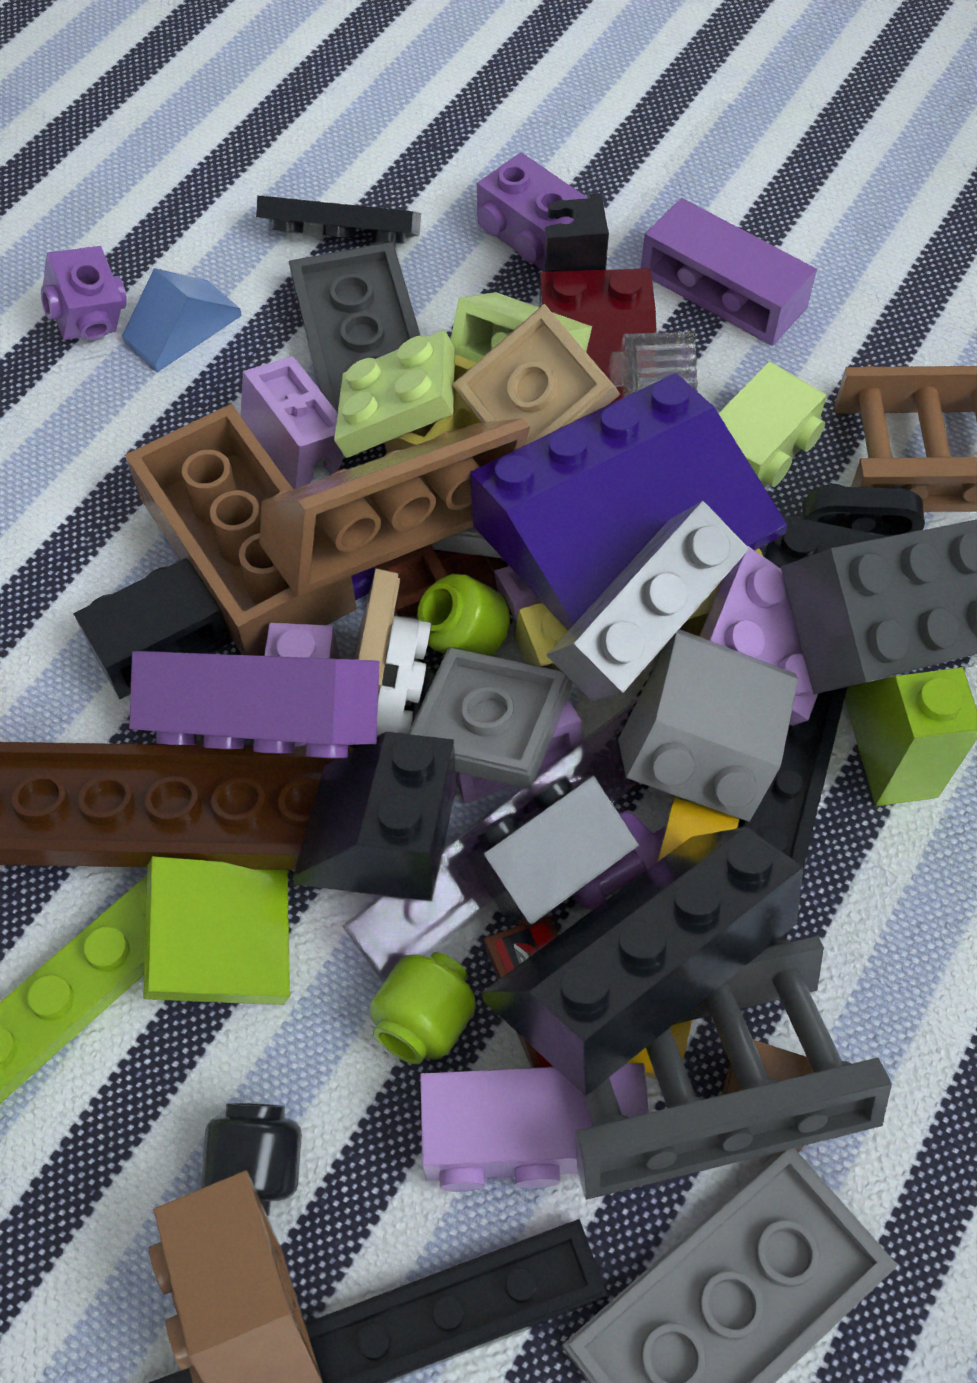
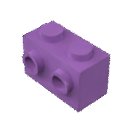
M520 152L477 182V222L489 235L496 236L517 251L525 261L535 264L545 272V227L558 223L570 224L575 221L570 217L548 218V206L561 200L585 199L587 197Z

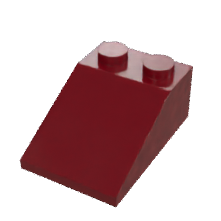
M651 268L540 272L539 308L545 304L553 313L592 326L586 353L620 393L610 404L659 381L656 308Z

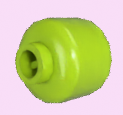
M450 574L437 580L425 591L418 606L417 620L431 622L427 645L436 652L445 655L448 648L451 647L492 656L499 650L507 637L510 613L504 597L492 587L468 575Z
M439 952L432 953L430 957L419 954L403 956L394 966L369 1005L371 1019L376 1025L373 1035L378 1043L394 1056L411 1064H420L423 1059L437 1060L443 1058L456 1043L476 1008L475 996L465 981L467 972L463 966L453 958Z

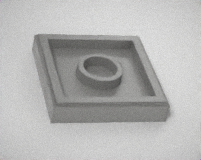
M449 647L408 734L454 739L455 772L531 790L571 692L572 681L559 670Z

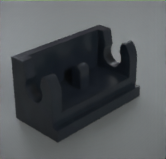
M601 193L590 194V198L561 200L550 204L547 212L548 218L570 217L575 221L570 224L558 223L545 227V272L606 270L609 231Z

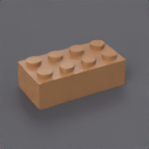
M232 403L125 454L141 501L179 559L182 560L187 557L219 607L227 633L242 655H265L270 623L328 625L357 609L351 576L297 597L260 546L262 500L274 497L281 491L293 488Z

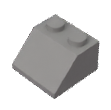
M679 629L666 643L618 739L626 778L750 822L781 767L798 683L796 674Z

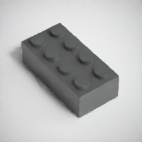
M977 519L834 547L781 566L814 695L977 654Z

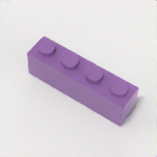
M132 651L129 729L156 731V743L194 745L196 744L197 734L204 735L203 747L243 749L244 738L254 739V752L294 753L295 742L306 743V756L345 758L348 757V745L376 744L380 661Z

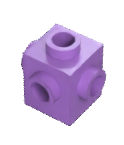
M93 246L47 253L43 286L41 287V300L47 318L49 320L56 319L63 340L80 337L97 339L108 333L116 332L120 311L126 308V292L122 279L118 275H112L102 247Z

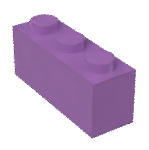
M683 198L678 200L644 235L641 269L651 268L653 281L771 346L781 338L808 308L817 268Z

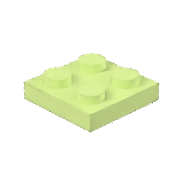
M445 329L428 337L423 335L413 337L404 342L399 349L376 359H362L343 373L334 441L346 458L453 415L454 387L452 384L454 383L455 347Z

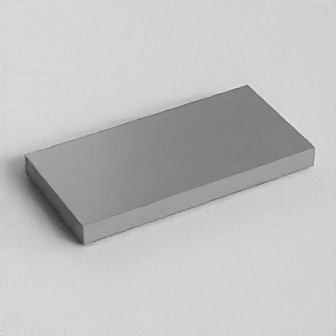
M793 1148L778 1152L562 1344V1349L588 1383H775L898 1265L798 1151Z

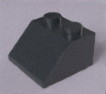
M384 732L377 736L376 744H363L348 752V757L337 758L325 765L294 871V884L433 902L456 791L454 739Z

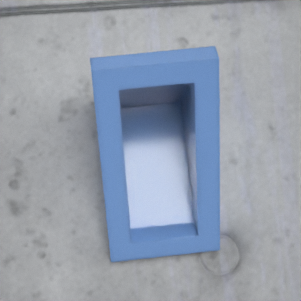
M154 268L122 337L124 343L156 372H159L241 317V309L207 280Z

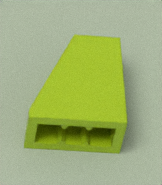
M964 668L899 675L847 687L844 700L875 807L939 798L977 740V707Z

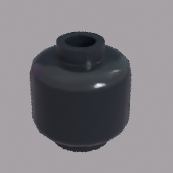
M226 1103L225 1115L212 1118L207 1123L205 1129L201 1188L247 1170L267 1216H270L271 1201H281L291 1197L298 1187L302 1132L296 1121L285 1118V1106L256 1103Z

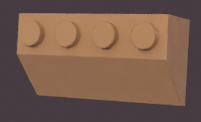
M523 418L476 423L454 432L442 433L432 440L407 449L392 451L382 458L357 467L339 470L329 477L299 488L281 491L274 497L262 500L259 544L295 595L299 597L473 528L470 472L525 446L530 426Z

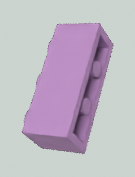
M644 1063L625 1064L609 1077L621 1114L629 1118L647 1114L649 1109ZM555 1067L420 1074L422 1163L426 1181L440 1180V1189L443 1191L467 1192L483 1189L485 1187V1178L515 1177V1185L517 1187L545 1188L560 1184V1174H578L575 1131L591 1127L592 1122L583 1094Z

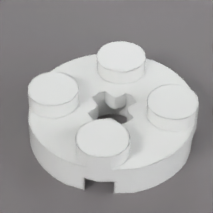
M393 617L383 679L378 694L377 736L384 732L408 734L411 728L413 711L404 710V706H411L412 702L418 703L420 699L426 664L415 662L414 658L424 659L431 622L407 617Z

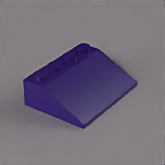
M677 373L669 375L470 472L473 526L567 630L578 621L669 519L701 501H704L745 545L753 550H757L781 537L787 531V523L715 407Z

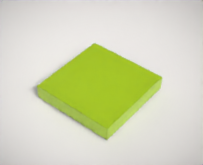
M152 856L147 865L143 999L284 1005L290 998L287 870H255L218 861Z

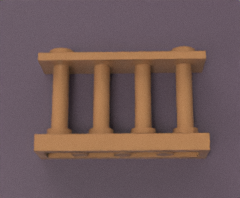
M977 366L845 367L834 404L835 413H861L868 458L860 459L851 487H902L918 494L922 498L924 512H977V457L951 456L942 412H975L977 421ZM885 413H918L926 458H895L892 456Z

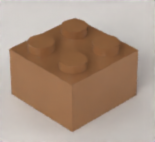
M245 1170L154 1208L161 1242L149 1246V1256L158 1285L164 1295L172 1294L177 1315L166 1319V1329L180 1370L183 1371L189 1368L193 1383H323L282 1248L248 1171Z

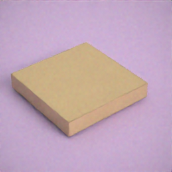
M545 304L538 308L452 384L481 422L523 418L530 426L526 445L608 406L620 395L613 383Z
M376 569L353 657V660L380 661L378 694L382 684L400 584L398 573Z

